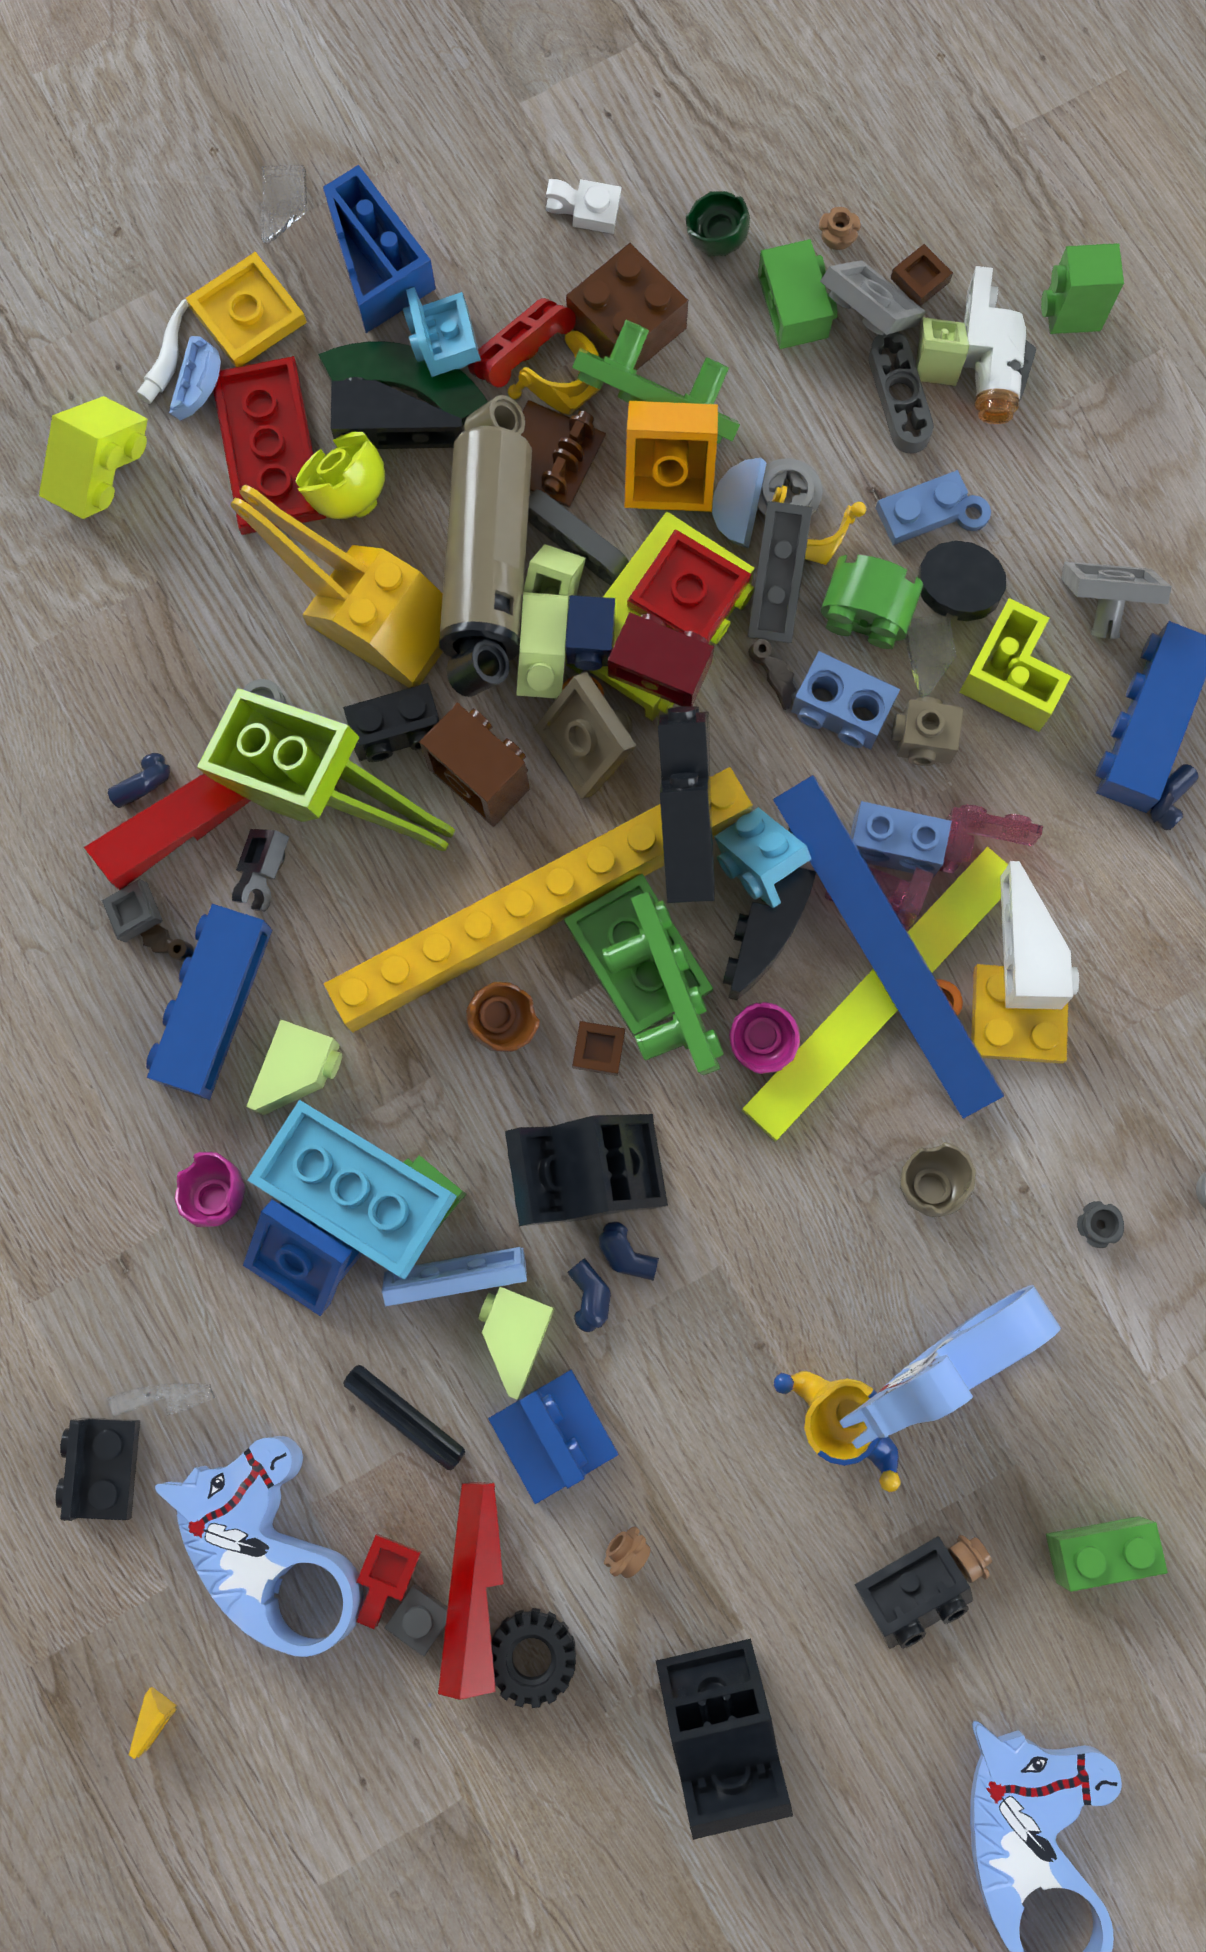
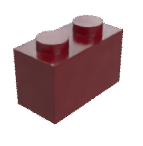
M629 612L608 658V677L679 706L692 707L712 664L714 646L708 644V641L697 633L685 631L682 634L666 627V624L661 619L653 615L643 614L638 616Z

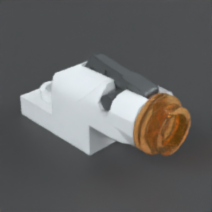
M976 266L967 291L964 323L969 341V349L963 367L975 369L977 389L975 408L979 411L978 417L989 424H1004L1013 419L1014 413L1019 408V402L1026 387L1036 347L1026 340V326L1022 313L1009 309L995 308L998 287L991 286L993 268Z

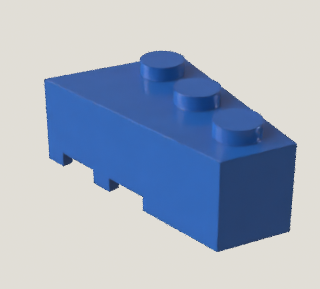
M359 165L323 186L331 220L365 333H368L401 312L403 308L410 306L406 292L407 289L415 287L419 299L436 289L431 259Z

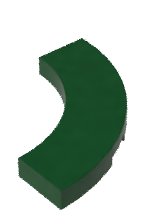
M368 341L336 347L318 354L330 381H344L349 377H361L366 380H376L389 387L403 388L416 393L418 398L428 404L461 418L463 425L471 413L488 402L481 390L460 369H454L432 377L425 360L417 362L411 345L386 341Z

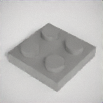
M862 260L829 266L820 281L831 290L829 296L837 304L848 309L851 307L863 316V324L879 335L884 333L888 335L916 327L926 313L924 309Z

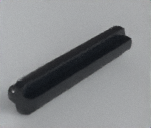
M357 1365L346 1376L343 1382L345 1388L446 1470L451 1471L464 1457L466 1451L459 1443L365 1367Z

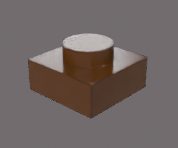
M923 244L893 268L890 279L912 301L922 306L950 283L953 272Z
M580 1021L572 1068L618 1076L626 1028Z

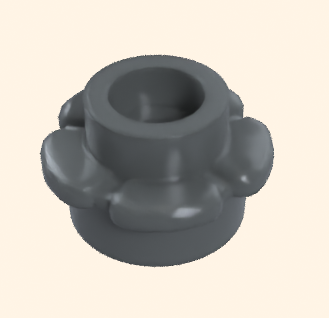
M1101 1201L1091 1202L1084 1207L1083 1215L1078 1217L1077 1228L1080 1235L1087 1238L1089 1245L1096 1248H1105L1109 1243H1117L1122 1238L1124 1221L1117 1207L1112 1204L1104 1205ZM1098 1220L1104 1222L1105 1226L1103 1229L1097 1227L1096 1223Z

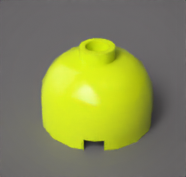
M350 432L332 440L337 448L325 455L322 449H319L303 465L296 477V483L300 487L297 489L306 501L319 514L332 519H348L354 516L360 518L369 514L376 507V499L379 497L385 482L384 462L375 446L363 432Z

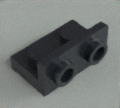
M429 683L343 707L348 725L359 736V740L354 748L359 762L366 759L368 762L383 761L390 758L394 751L408 747L412 750H420L419 741L440 721Z
M78 1418L70 1420L69 1428L64 1430L60 1444L61 1457L66 1458L64 1478H61L58 1482L55 1496L56 1506L61 1508L60 1519L62 1521H72L78 1518L129 1520L132 1518L140 1420Z
M939 1536L854 1584L889 1649L897 1645L904 1649L916 1644L925 1637L926 1631L924 1629L940 1620L944 1624L957 1620L969 1610L967 1604L973 1601L971 1587Z

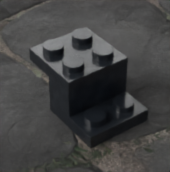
M653 1114L593 1115L554 1126L518 1127L505 1131L519 1226L582 1221L620 1212L668 1206Z
M751 1638L656 1660L671 1742L693 1840L792 1817L791 1802L779 1759L772 1718Z

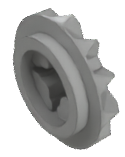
M791 458L778 459L766 465L757 510H760L766 516L768 501H772L776 488H781L782 485L785 486L786 479H788L792 493L799 494L793 496L789 504L813 507L812 514L817 512L822 499L823 489L818 474L811 466Z

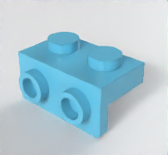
M415 287L406 290L410 306L403 308L409 330L411 334H414L409 336L411 347L417 362L425 360L432 377L454 369L464 368L471 363L481 360L468 306L462 292L422 306Z
M759 807L741 816L737 822L714 836L721 852L717 856V860L725 874L730 879L739 878L743 887L753 899L756 900L760 897L772 908L781 903L774 884L811 860L807 846Z

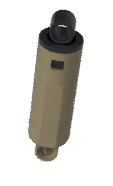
M504 395L494 397L466 418L464 424L465 431L454 442L439 648L445 655L451 657L446 668L450 685L457 693L465 697L475 696L502 683L508 677L509 661L519 655L532 447L526 438L521 436L525 428V416L516 401Z

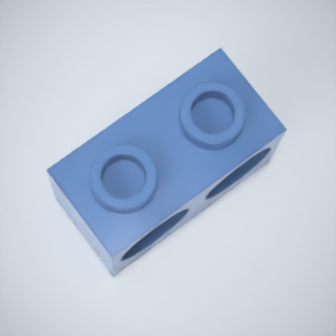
M818 651L795 697L791 712L797 714L798 719L809 727L815 729L824 727L837 733L838 738L849 746L855 748L864 746L872 749L900 689ZM819 688L826 689L831 692L834 699L828 702L820 701L814 697L812 691ZM858 707L867 708L872 712L874 719L862 721L854 715L853 709Z
M861 801L854 816L850 836L866 863L934 878L944 862L952 821Z

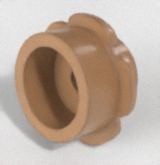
M845 207L832 208L830 213L823 214L819 221L823 242L829 248L835 250L849 247L857 239V231L861 228L859 217ZM842 224L844 227H837L836 225Z
M963 1535L958 1536L957 1543L948 1548V1552L964 1578L969 1583H973L981 1576L985 1580L988 1579L990 1575L986 1567L992 1563V1558L985 1546L976 1537L968 1540Z

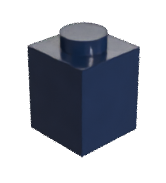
M569 596L566 634L567 664H575V667L587 671L599 670L602 666H608V658L613 649L615 598Z

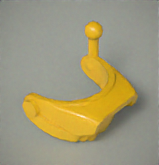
M570 331L565 335V342L575 358L579 348L598 356L593 343L579 331ZM524 367L519 372V381L509 386L508 395L514 400L519 399L522 395V390L524 387H527L555 410L571 415L600 389L590 386L579 379L571 383L551 382L543 379L530 368Z
M782 485L781 488H776L772 502L784 503L787 486ZM859 501L855 502L852 506L848 505L841 525L833 536L822 540L808 539L805 559L826 565L839 548L849 525L854 523L856 517L865 515L866 505Z

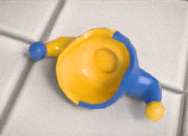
M801 1371L793 1375L780 1373L774 1378V1387L778 1393L786 1395L792 1390L808 1403L809 1407L805 1416L804 1430L808 1443L817 1455L830 1463L843 1466L859 1463L867 1457L882 1473L879 1478L881 1488L887 1492L897 1491L901 1484L897 1473L899 1455L893 1441L889 1437H878L856 1449L852 1442L867 1426L864 1422H860L843 1428L839 1422L877 1394L872 1387L862 1381L849 1378L830 1382L808 1371Z

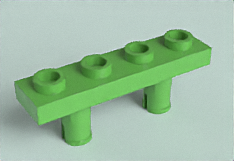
M625 320L610 357L605 356L603 359L579 348L572 368L580 371L577 379L598 389L602 388L603 383L609 384L620 390L617 397L627 403L629 401L714 404L729 370V367L706 357L690 394L685 393L684 396L636 374L637 370L634 369V366L649 330L629 320ZM718 412L717 443L720 444L723 437L733 442L740 424L737 420Z
M648 891L632 897L631 901L642 926V929H639L640 934L602 949L605 961L612 974L650 959L652 963L656 962L675 1011L672 1021L635 1035L644 1060H649L684 1046L686 1050H690L698 1073L704 1076L720 1070L717 1058L723 1056L724 1053L715 1030L712 1029L706 1032L700 1014L707 1012L697 985L689 988L683 971L690 969L680 942L675 945L671 943L666 928L673 926V922L663 900L655 902V899Z

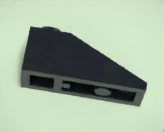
M349 377L344 381H331V432L334 439L350 432H363L376 449L454 448L455 440L464 432L461 418L376 380Z

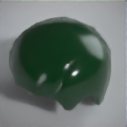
M710 191L697 199L690 212L686 214L687 233L693 245L708 256H726L739 249L746 240L750 228V215L743 197H736L727 191Z

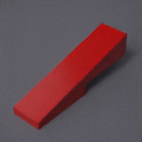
M203 773L84 846V849L110 883L121 890L194 836L198 841L251 800L210 779Z
M468 1482L461 1485L438 1688L439 1695L458 1700L496 1692L486 1588L503 1585L504 1582L494 1483Z

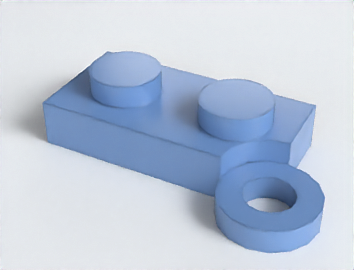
M958 470L880 499L876 505V510L892 545L956 521L965 530L977 531L986 526L991 515L990 505L985 499L975 495L967 496V488ZM969 507L977 508L980 511L981 517L970 519L967 517L965 510Z

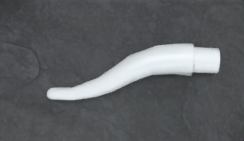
M186 299L181 301L171 316L163 336L159 357L145 375L144 383L136 392L137 396L147 404H151L158 393L164 391L175 373L179 357L178 332L182 316L189 307Z

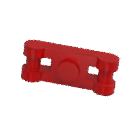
M541 298L478 349L481 360L469 364V372L497 388L505 386L510 381L512 369L522 361L529 360L535 356L539 347L557 332L567 334L574 328L576 322L575 313L572 309L563 305H557V303L549 299Z

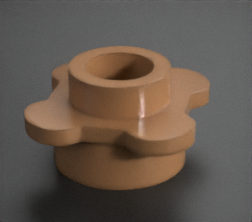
M636 1526L631 1527L627 1532L623 1531L617 1534L606 1549L604 1564L607 1567H611L610 1573L614 1577L620 1574L624 1578L634 1576L641 1570L649 1558L650 1546L646 1544V1538L643 1535H639L640 1530Z

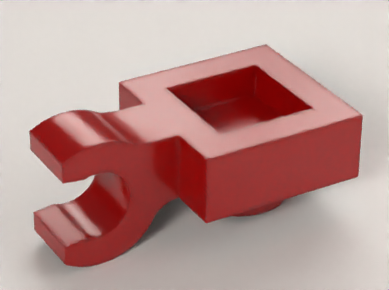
M380 1534L375 1535L356 1582L370 1588L358 1615L357 1623L375 1629L380 1622L388 1597L390 1596L400 1601L404 1599L421 1556V1551Z

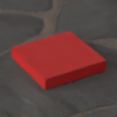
M675 529L628 598L627 607L641 615H653L661 619L666 624V627L682 634L685 631L697 633L709 643L750 582L751 574Z

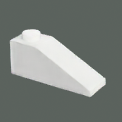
M1010 861L1000 876L1006 1008L1062 1009L1073 998V995H1076L1078 992L1077 967H1072L1071 951L1020 861Z

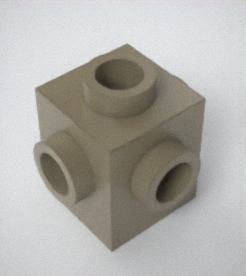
M920 697L916 700L909 699L903 714L896 713L893 722L891 740L899 741L897 757L908 758L910 763L919 766H931L935 762L950 764L959 749L964 707L945 705L940 699L933 697Z

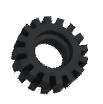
M532 1608L529 1612H524L523 1609L515 1612L514 1616L507 1617L501 1622V1625L496 1629L491 1639L495 1687L497 1686L500 1689V1696L506 1701L508 1698H511L515 1701V1706L522 1708L524 1704H532V1708H539L543 1702L548 1701V1704L557 1700V1695L561 1692L564 1693L569 1687V1682L573 1678L576 1665L575 1641L568 1631L569 1627L564 1621L562 1623L558 1621L555 1614L551 1612L545 1614L540 1612L541 1609ZM528 1638L541 1640L547 1645L551 1653L549 1668L543 1674L535 1677L525 1676L520 1673L513 1662L515 1647L518 1643Z

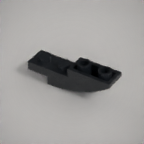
M799 867L775 883L774 887L781 901L776 907L772 908L770 905L752 902L748 915L739 914L733 940L742 942L738 959L729 957L723 979V984L731 985L729 999L738 1000L749 991L771 968L784 950L810 896L816 871Z

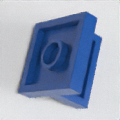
M272 1199L260 1213L243 1266L321 1316L331 1304L340 1281L361 1257L362 1253L281 1202L279 1204Z
M572 1369L488 1418L534 1504L539 1503L564 1487L568 1489L585 1479L586 1474L619 1455Z

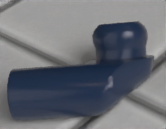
M151 753L143 757L141 760L143 771L108 789V796L111 802L116 807L122 808L144 797L166 782L170 775V766L165 764V757L163 755Z
M1183 764L1168 777L1160 801L1151 808L1152 821L1154 823L1158 822L1164 830H1171L1183 818V812L1176 808L1174 804L1197 782L1199 775L1194 767Z
M615 1221L607 1223L603 1228V1233L599 1236V1248L610 1267L618 1273L654 1281L659 1258L634 1252L627 1239L628 1229L626 1226Z
M584 1258L567 1273L583 1292L581 1309L574 1315L575 1324L584 1332H592L596 1328L602 1327L608 1319L611 1292L607 1284Z

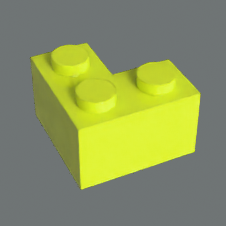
M105 396L52 415L39 496L81 519H85L108 508L115 493V489L112 486L115 470L139 459L146 448L147 438L145 431L148 419Z
M1009 598L959 693L1039 732L1052 715L1071 678L1070 675L1030 656L1050 618Z

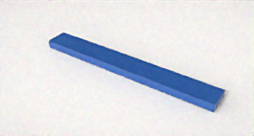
M812 775L774 798L773 801L794 836L807 846L811 856V860H809L961 1117L964 1119L1004 1097L1003 1091L816 777Z

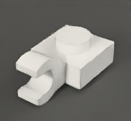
M549 179L546 198H548L546 211L554 214L573 215V227L614 234L621 198L620 186L580 179L579 188L575 190L562 180Z

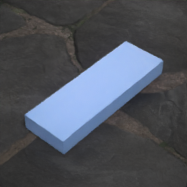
M521 1247L414 1265L405 1280L386 1270L382 1286L385 1307L527 1282L524 1250Z

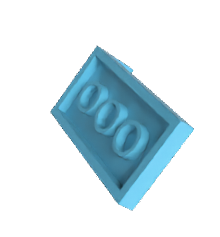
M301 1100L297 1102L247 1180L404 1280L457 1197L449 1190Z

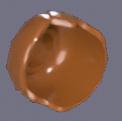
M492 982L475 991L466 1010L467 1024L471 1035L475 1041L490 1051L513 1052L529 1044L540 1023V1019H538L534 1010L532 997L510 982Z

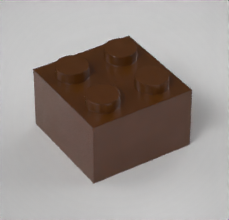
M631 243L627 244L566 295V306L573 310L576 317L573 330L585 335L593 343L598 355L603 359L605 356L610 357L625 320L634 322L649 330L634 366L636 370L687 329L689 300Z
M457 702L419 743L428 769L494 827L530 790L527 775L528 769L523 761L526 755L510 739L506 738L502 742L490 732L493 728L492 725L479 711L473 708L468 712Z

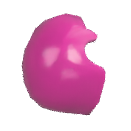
M768 1002L755 1003L743 1009L734 1018L729 1033L730 1044L735 1058L743 1066L759 1074L782 1070L794 1060L800 1045L799 1027L795 1019L788 1011Z
M199 1152L193 1155L194 1162L188 1168L177 1173V1189L174 1199L179 1215L196 1227L220 1226L233 1218L241 1208L246 1190L240 1170L217 1152Z

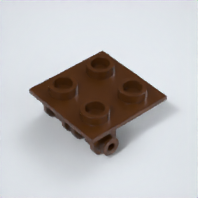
M528 400L522 411L525 416V428L521 436L525 437L532 447L530 491L541 490L556 502L570 508L606 433L594 428L592 424L594 418L588 412L579 411L577 415H573L570 418Z

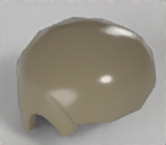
M944 1142L942 1145L933 1148L921 1147L911 1155L910 1159L902 1167L900 1189L908 1205L913 1209L930 1217L948 1216L959 1211L971 1197L975 1187L976 1169L969 1155L951 1143Z

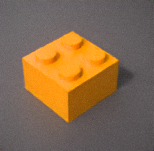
M629 401L624 508L712 512L718 436L717 404Z

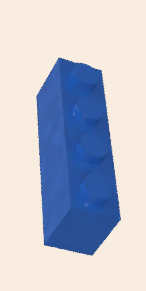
M1168 621L1158 635L1151 633L1147 639L1140 657L1147 660L1142 674L1139 672L1135 673L1125 697L1132 699L1127 713L1120 712L1110 734L1111 737L1116 738L1112 752L1105 751L1095 773L1096 777L1101 778L1096 794L1145 813L1160 801L1206 679V635Z
M215 904L211 905L208 915L203 914L195 931V939L198 942L193 956L187 957L184 960L179 973V982L182 985L176 1000L172 999L168 1003L163 1015V1025L166 1028L160 1044L155 1043L148 1054L146 1068L149 1069L147 1078L176 1090L207 1100L211 1099L273 931L264 920Z

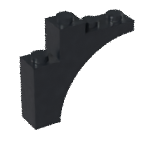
M697 706L673 707L667 710L668 714L660 715L658 721L661 766L660 806L667 903L715 901L709 712H699V707Z

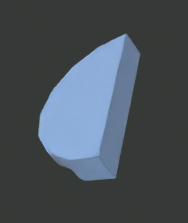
M191 336L189 338L170 405L169 413L180 421L192 416L203 406L212 393L219 377L221 364L219 352L200 336Z
M762 458L744 460L731 467L718 482L713 495L712 515L717 528L734 544L749 548L766 468V462Z

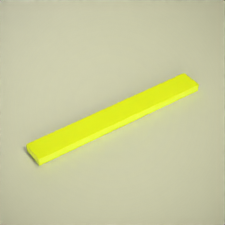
M988 846L908 931L932 973L1001 900L1000 876L1008 864ZM874 969L800 1046L794 1060L782 1070L777 1071L741 1110L775 1142L898 1011Z

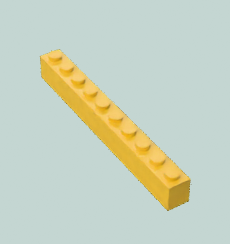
M731 767L710 777L713 839H715L714 836L737 822L741 816L752 811L753 804ZM660 804L325 982L324 986L344 1024L354 1033L557 924L567 916L640 874L646 876L665 866Z

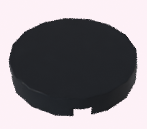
M955 540L938 544L927 552L919 567L918 578L923 582L920 594L923 601L934 612L946 617L947 613L952 616H958V621L969 622L985 618L996 610L1006 590V573L1000 561L990 551L972 542Z

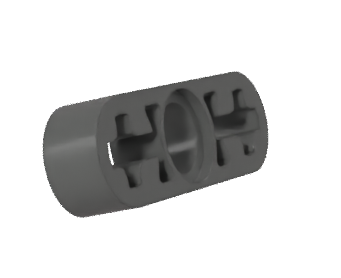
M899 332L888 335L885 333L883 335L878 334L872 342L868 360L892 441L902 452H920L929 443L934 423L907 338ZM883 348H889L891 354L897 353L894 362L895 370L890 372L892 365L889 356L882 354ZM894 384H905L911 389L913 396L907 400L900 401L891 396L889 388ZM911 411L910 420L914 430L921 429L918 437H913L911 431H905L908 421L906 414Z
M536 489L529 496L528 521L563 550L585 557L584 566L603 581L612 585L629 563L625 555L543 491Z

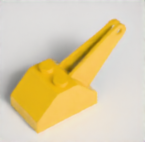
M244 485L240 490V494L248 503L239 498H234L230 504L231 507L251 525L316 595L302 614L306 624L406 687L411 688L420 685L443 653L439 648L443 593L419 570L383 548L352 545L347 553H345L282 511L260 492L248 485ZM275 525L333 567L334 571L329 576Z

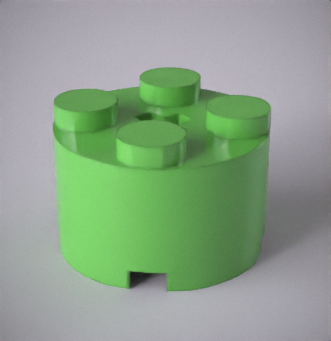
M847 555L840 556L821 607L822 615L828 620L826 629L841 636H850L852 631L869 636L868 642L876 647L893 649L895 641L906 638L923 588V582L916 577L913 584L905 579L907 569L884 559L858 555L855 563H846Z

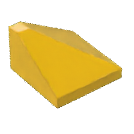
M150 1687L144 1695L128 1754L133 1759L142 1756L152 1746L177 1710L175 1703L153 1687Z

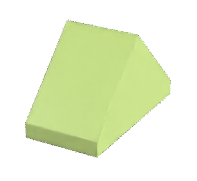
M922 318L916 358V367L921 381L956 386L969 349L965 323Z

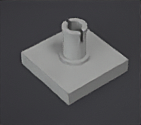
M1064 562L1061 580L1076 597L1098 599L1091 635L1100 638H1106V634H1109L1110 639L1120 638L1125 601L1168 604L1172 588L1154 570L1148 568Z

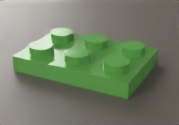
M643 874L636 876L564 918L566 927L634 1038L635 1035L649 1030L675 1014L656 962L652 963L650 959L612 974L602 952L604 948L640 934L639 929H642V926L631 901L632 897L648 891L655 899V902H659ZM673 924V926L666 928L672 945L680 942L687 957L690 969L683 971L689 988L697 985L702 998L713 991V987Z

